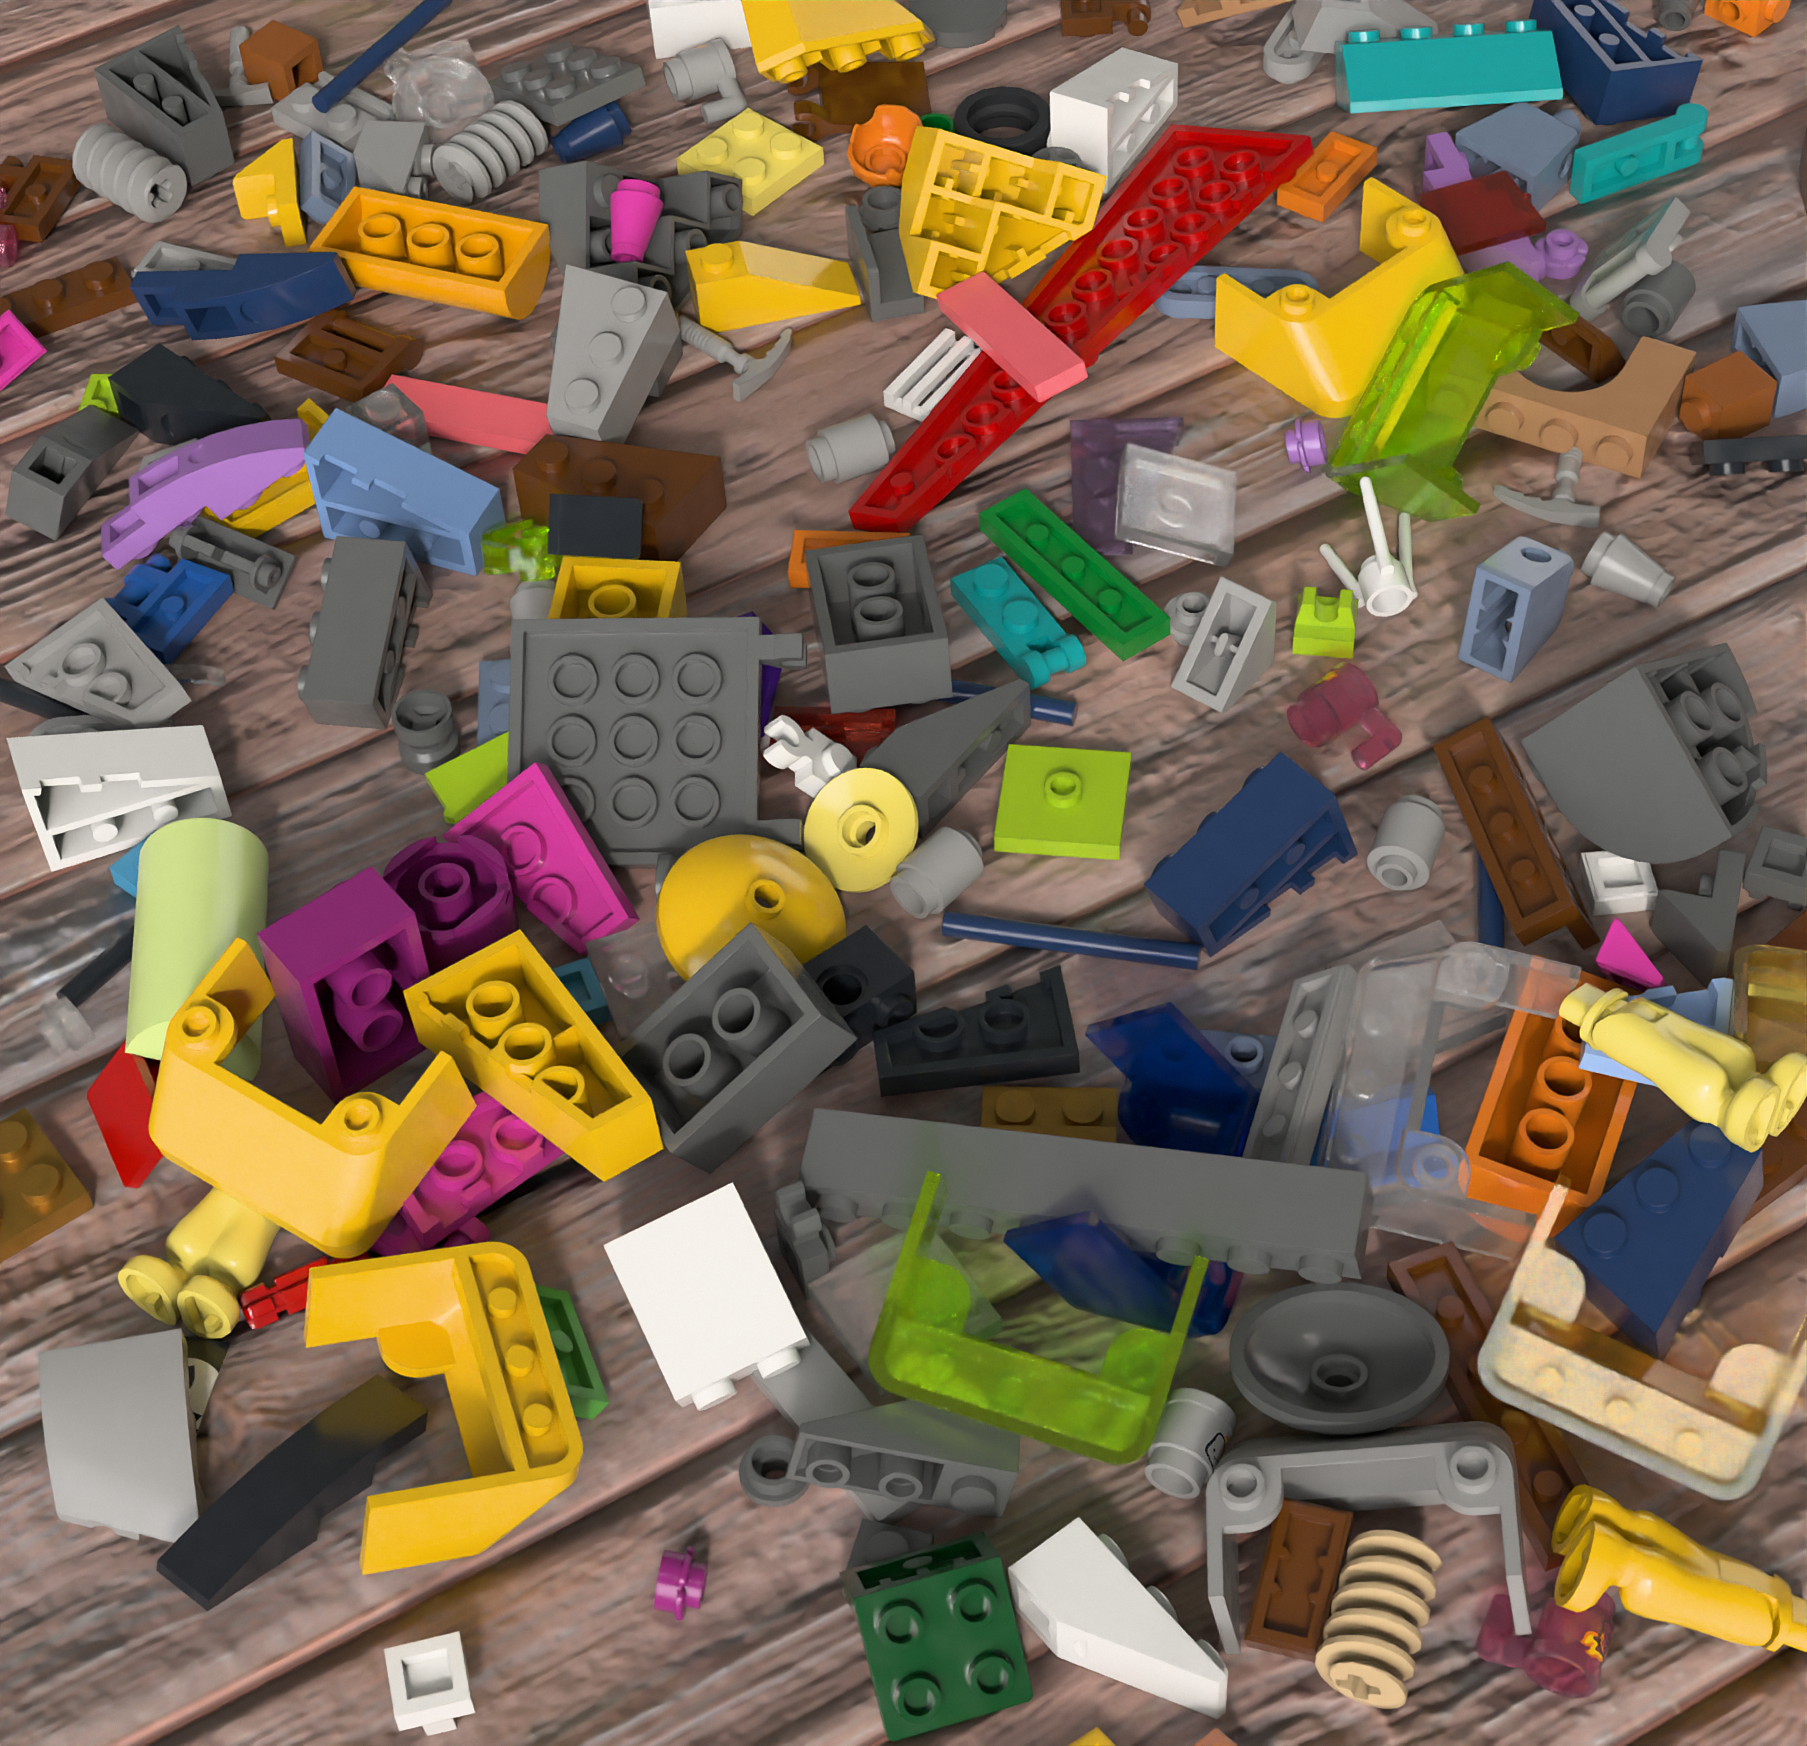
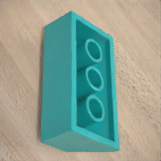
M1537 19L1506 20L1505 30L1484 31L1483 22L1453 24V34L1432 35V26L1400 28L1401 37L1380 38L1379 29L1348 31V41L1335 42L1336 104L1349 113L1563 99V88L1553 34L1551 30L1537 28Z

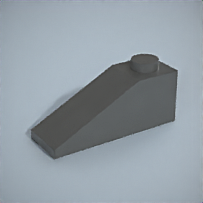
M1017 679L898 727L879 747L874 746L865 754L859 768H874L887 772L899 779L911 793L918 812V838L923 840L1004 755L1008 749V744H1014L1031 726L1030 683Z

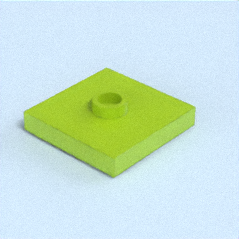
M1008 744L994 832V851L1120 860L1132 767V752Z

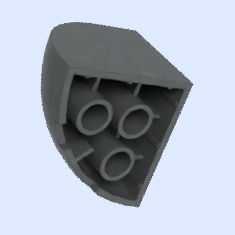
M1727 642L1634 666L1521 740L1529 756V764L1534 776L1546 786L1552 799L1567 820L1582 835L1597 846L1617 856L1637 862L1671 863L1683 861L1726 842L1744 831L1754 821L1761 808L1755 802L1756 791L1767 784L1766 747L1761 743L1754 746L1748 722L1750 717L1757 714V709L1747 682Z

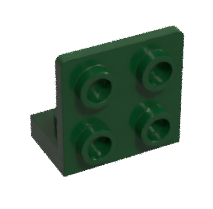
M983 1531L839 1572L846 1601L858 1623L883 1729L890 1741H897L1023 1704L1033 1698V1690L1001 1558Z

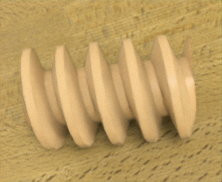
M1371 1530L1358 1534L1349 1543L1346 1558L1347 1564L1340 1573V1589L1333 1596L1332 1616L1326 1620L1323 1633L1324 1642L1318 1647L1315 1666L1320 1676L1333 1689L1349 1699L1383 1709L1398 1708L1406 1703L1408 1689L1402 1681L1413 1677L1415 1671V1661L1410 1655L1418 1652L1422 1646L1423 1635L1418 1628L1428 1624L1430 1608L1425 1602L1435 1598L1438 1583L1430 1573L1437 1571L1443 1563L1438 1554L1426 1543L1408 1534L1393 1530Z

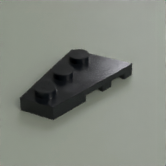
M1061 965L1039 972V983L1013 992L1008 984L986 991V1002L957 1012L954 1009L942 1007L872 1032L881 1097L1080 1073L1079 1050Z

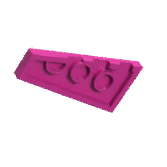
M484 1091L472 1096L477 1107L412 1194L403 1202L399 1212L424 1251H427L565 1152Z

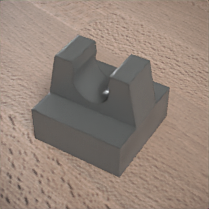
M1762 826L1745 873L1742 889L1749 890V897L1761 901L1764 895L1788 901L1787 908L1801 911L1803 906L1807 907L1806 837Z

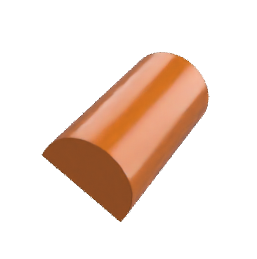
M1534 954L1462 1156L1457 1171V1183L1466 1201L1478 1213L1493 1223L1529 1236L1554 1238L1601 1197L1638 1083L1578 1068L1582 1039L1580 1038L1581 1027L1559 1016L1561 1004L1567 995L1586 983L1604 992L1619 988L1627 992L1629 996L1641 995L1643 992Z

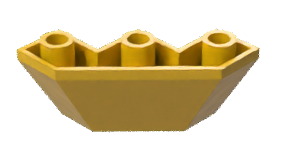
M741 0L758 71L771 82L778 81L780 84L790 83L802 78L808 73L807 67L818 62L831 71L837 69L840 73L852 71L867 62L866 56L877 51L889 60L896 58L898 62L906 61L922 54L925 51L924 45L936 40L932 30L895 0Z

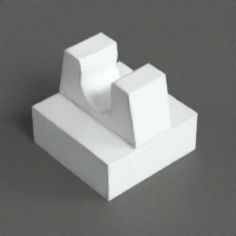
M459 1631L384 1649L394 1717L399 1731L423 1726L427 1736L457 1729L456 1717L475 1713L464 1645Z

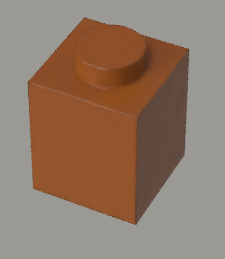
M275 20L270 21L239 45L249 85L269 82L273 98L279 101L306 82L312 85L319 81L318 74L324 71L318 40Z
M1740 350L1685 376L1678 419L1684 423L1690 432L1696 434L1702 440L1743 438L1769 425L1777 381Z

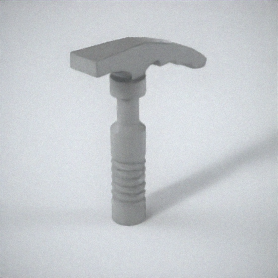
M243 26L233 27L230 31L229 71L233 76L229 79V87L220 90L217 87L211 90L219 106L273 104L274 98L269 82L249 85V80L245 75L239 45L250 37V32Z
M686 316L678 318L682 340L720 363L728 362L734 366L735 372L741 375L732 381L733 399L739 403L775 374L785 361L792 346V329L787 328L780 334V339L774 344V348L765 353V358L755 359L747 353L739 354L734 351L731 343L708 331Z
M1575 446L1569 452L1560 453L1555 478L1559 486L1554 490L1552 500L1541 501L1540 497L1524 496V493L1511 491L1509 487L1495 485L1493 489V495L1496 498L1532 516L1555 523L1599 528L1600 506L1575 504L1576 494L1573 491V486L1579 481L1583 457L1580 449Z

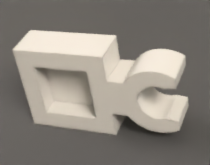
M781 715L764 727V733L777 741L764 750L763 756L777 768L785 769L788 767L795 772V786L814 799L832 779L842 773L857 769V757L851 754L845 746L833 742L814 728L804 733L800 726L788 716Z

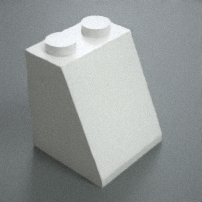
M733 1182L603 1245L673 1397L682 1408L694 1402L697 1410L702 1411L729 1399L737 1393L733 1383L752 1374L757 1369L763 1379L783 1373L802 1361L798 1350L811 1345Z

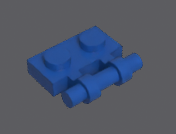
M155 553L145 564L135 565L125 576V586L114 598H106L105 600L158 660L168 668L234 593V589L228 574L183 558L171 570L170 562L164 556Z

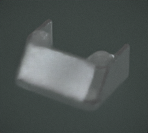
M1469 941L1377 957L1367 962L1361 968L1351 991L1315 1166L1368 1172L1374 1197L1370 1227L1439 1244L1453 1241L1456 1248L1508 1261L1514 1259L1535 1229L1537 1215L1467 1198L1471 1168L1464 1150L1447 1137L1420 1131L1444 1006L1467 1012H1478L1488 1009L1493 1005H1498L1556 1019L1562 1002L1574 990L1580 980L1582 967Z

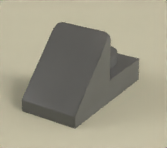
M1720 849L1715 874H1701L1698 895L1671 890H1660L1657 894L1651 926L1652 932L1706 989L1711 979L1725 978L1746 853Z

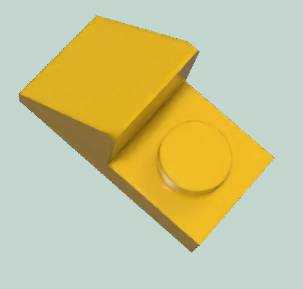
M293 138L282 139L237 173L233 178V186L243 219L269 217L272 228L281 226L286 247L307 245L305 214L300 209V169Z

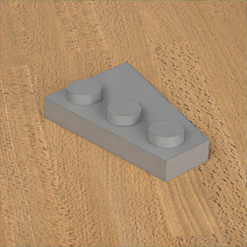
M103 597L4 666L15 682L125 730L155 728L191 702L182 685Z

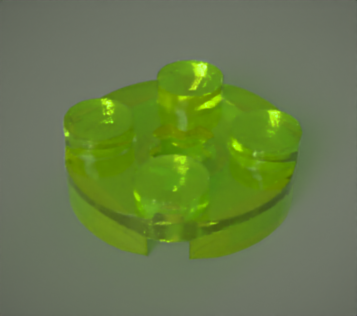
M533 519L495 527L482 534L483 540H480L484 573L488 575H500L519 571L521 581L536 582L551 579L555 576V567L561 566L563 556L548 554L549 526L534 527Z

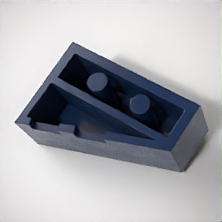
M1533 0L1529 19H1537V28H1545L1552 31L1562 86L1595 125L1610 126L1618 122L1676 115V110L1679 106L1690 103L1703 59L1692 52L1685 54V57L1680 56L1664 45L1666 38L1664 33L1656 28L1649 29L1647 34L1628 21L1630 11L1614 0Z

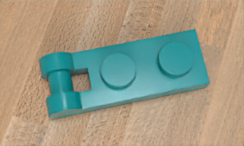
M1696 103L1683 104L1676 110V115L1575 149L1569 193L1580 204H1584L1697 164L1702 159L1704 142L1700 138V134L1707 128L1708 110Z
M1002 556L950 578L952 597L1016 675L1030 683V690L1049 683L1050 675L1063 670L1065 673L1070 674L1086 666V655L1078 638L1073 634H1066Z

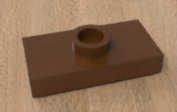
M1284 1497L1281 1511L1273 1521L1244 1638L1247 1647L1315 1663L1318 1647L1324 1642L1323 1633L1326 1620L1332 1616V1600L1339 1588L1340 1573L1344 1567L1355 1521L1353 1512Z

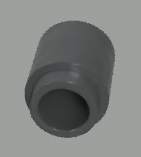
M1672 260L1671 265L1657 275L1647 274L1636 282L1623 300L1622 319L1626 328L1640 338L1645 336L1652 339L1670 331L1695 294L1696 284L1691 272L1679 262Z

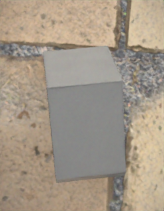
M1221 576L1171 688L1221 713H1227L1274 662L1277 602Z

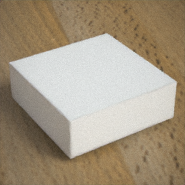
M1606 850L1581 853L1579 869L1593 916L1655 910L1658 889L1650 863L1622 858Z

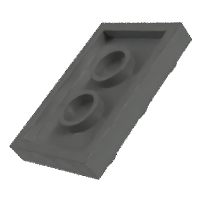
M570 41L559 42L547 47L543 51L545 56L532 62L518 61L508 64L500 70V76L485 82L492 102L497 104L505 100L517 102L530 110L536 118L556 126L565 124L646 86L641 66L620 60L616 56L598 53L594 49H586L574 45Z

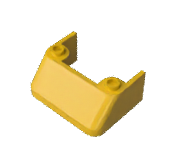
M1370 177L1364 181L1359 251L1379 262L1380 265L1331 298L1306 285L1292 284L1277 290L1264 299L1229 275L1223 273L1216 278L1215 347L1316 414L1327 418H1343L1354 414L1438 356L1475 301L1476 296L1438 217L1375 178Z
M236 937L168 1024L148 1128L150 1137L165 1158L324 1253L336 1258L358 1256L366 1252L377 1241L403 1206V1202L412 1194L477 1105L452 1056L443 1051L439 1052L400 1105L377 1093H355L340 1101L322 1124L221 1067L224 1060L275 997L273 986L248 942Z
M483 1242L309 1268L303 1335L306 1348L376 1337L383 1361L394 1372L413 1378L444 1374L472 1474L470 1479L367 1496L359 1560L362 1575L480 1554L563 1492L576 1480L583 1455V1441L528 1261L519 1250L501 1242Z

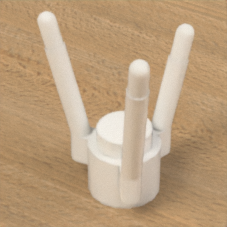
M1364 476L1360 479V487L1376 554L1363 562L1357 581L1329 544H1322L1319 550L1346 589L1353 590L1354 599H1359L1358 608L1366 605L1367 610L1371 614L1387 617L1405 610L1418 595L1413 581L1410 515L1407 512H1402L1399 515L1398 561L1389 553L1372 482L1369 477Z

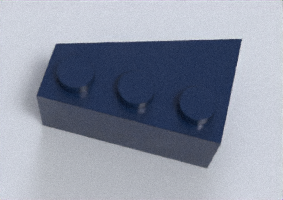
M1280 752L1266 766L1256 768L1247 777L1242 789L1222 809L1208 814L1200 823L1197 833L1176 853L1164 857L1156 865L1151 877L1144 883V886L1158 913L1194 944L1201 945V950L1211 958L1268 918L1271 914V909L1266 906L1268 903L1290 888L1301 895L1315 885V878L1311 873L1334 857L1345 864L1358 855L1335 794L1284 753Z
M1692 1119L1554 1237L1559 1273L1659 1368L1670 1351V1342L1688 1311H1693L1701 1297V1288L1717 1260L1725 1255L1764 1187L1763 1149L1760 1147L1757 1151L1751 1153L1730 1142L1719 1127L1711 1123Z

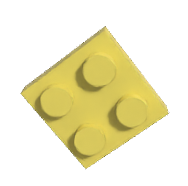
M746 108L677 157L676 161L678 175L708 170L742 179V210L754 216L823 166L824 153L823 147L752 109Z

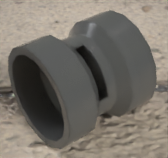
M417 690L402 696L394 704L391 711L392 723L395 734L399 738L398 746L401 761L408 770L415 774L425 775L426 772L460 756V742L458 733L453 727L455 722L451 702L444 694L435 690Z

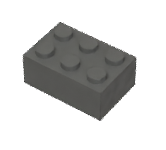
M922 534L804 551L810 608L831 714L844 712L861 713L872 708L908 703L924 704L936 699L953 697L948 636Z
M750 922L613 1050L651 1097L661 1140L671 1154L711 1174L858 1038L789 947Z

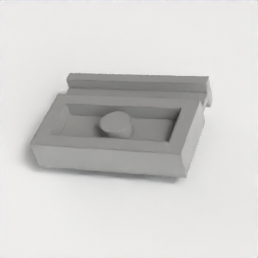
M325 71L318 74V82L313 85L306 82L271 107L274 124L303 139L313 130L354 154L365 120L397 121L395 106L357 87L327 113L319 112L312 103V97L335 78V76Z

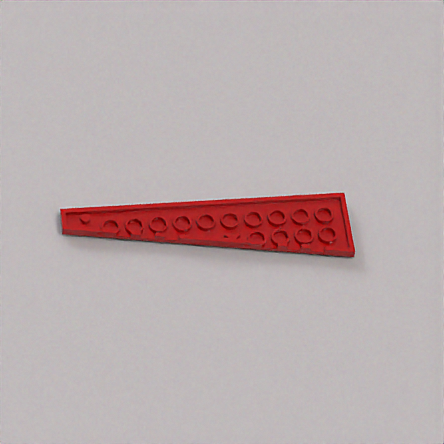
M1171 124L1097 212L1092 230L1071 243L1021 305L1084 361L1086 368L1092 366L1097 362L1098 354L1281 184L1291 181L1296 176V170L1314 154L1311 137L1309 135ZM982 350L849 509L848 513L854 529L867 532L907 533L1052 397L1043 402H1038Z

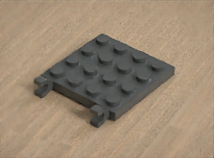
M760 617L511 619L507 784L535 762L548 765L610 869H656L659 854H673L679 859L688 850L706 840L737 834L766 837L783 843L798 852H805L804 825H801V819L760 820L762 665L785 669H807V643L803 642V634L762 635V621Z

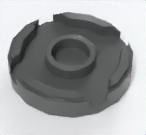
M909 0V12L932 30L937 46L948 49L969 48L984 44L995 37L996 29L999 27L1003 29L1007 24V0Z

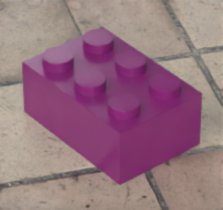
M372 866L350 879L336 884L328 892L296 911L280 917L272 925L257 933L294 1058L335 1105L428 1049L418 1041L403 994L405 989L430 977L416 915Z

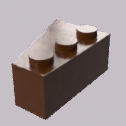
M546 434L512 468L521 518L547 530L549 529L550 494L620 497L641 500L643 504L641 554L639 558L631 560L677 562L727 508L722 463L719 456Z

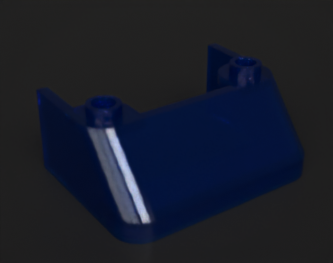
M1170 1001L1088 1025L1085 1036L1126 1076L1119 1096L1118 1119L1126 1134L1136 1145L1234 1157L1243 1156L1261 1094ZM1091 1210L1008 1229L1003 1239V1242L1075 1309L1185 1339L1215 1335L1224 1329L1244 1273L1230 1268L1227 1262L1199 1259L1196 1265L1182 1266L1165 1262L1159 1259L1156 1253L1131 1250Z

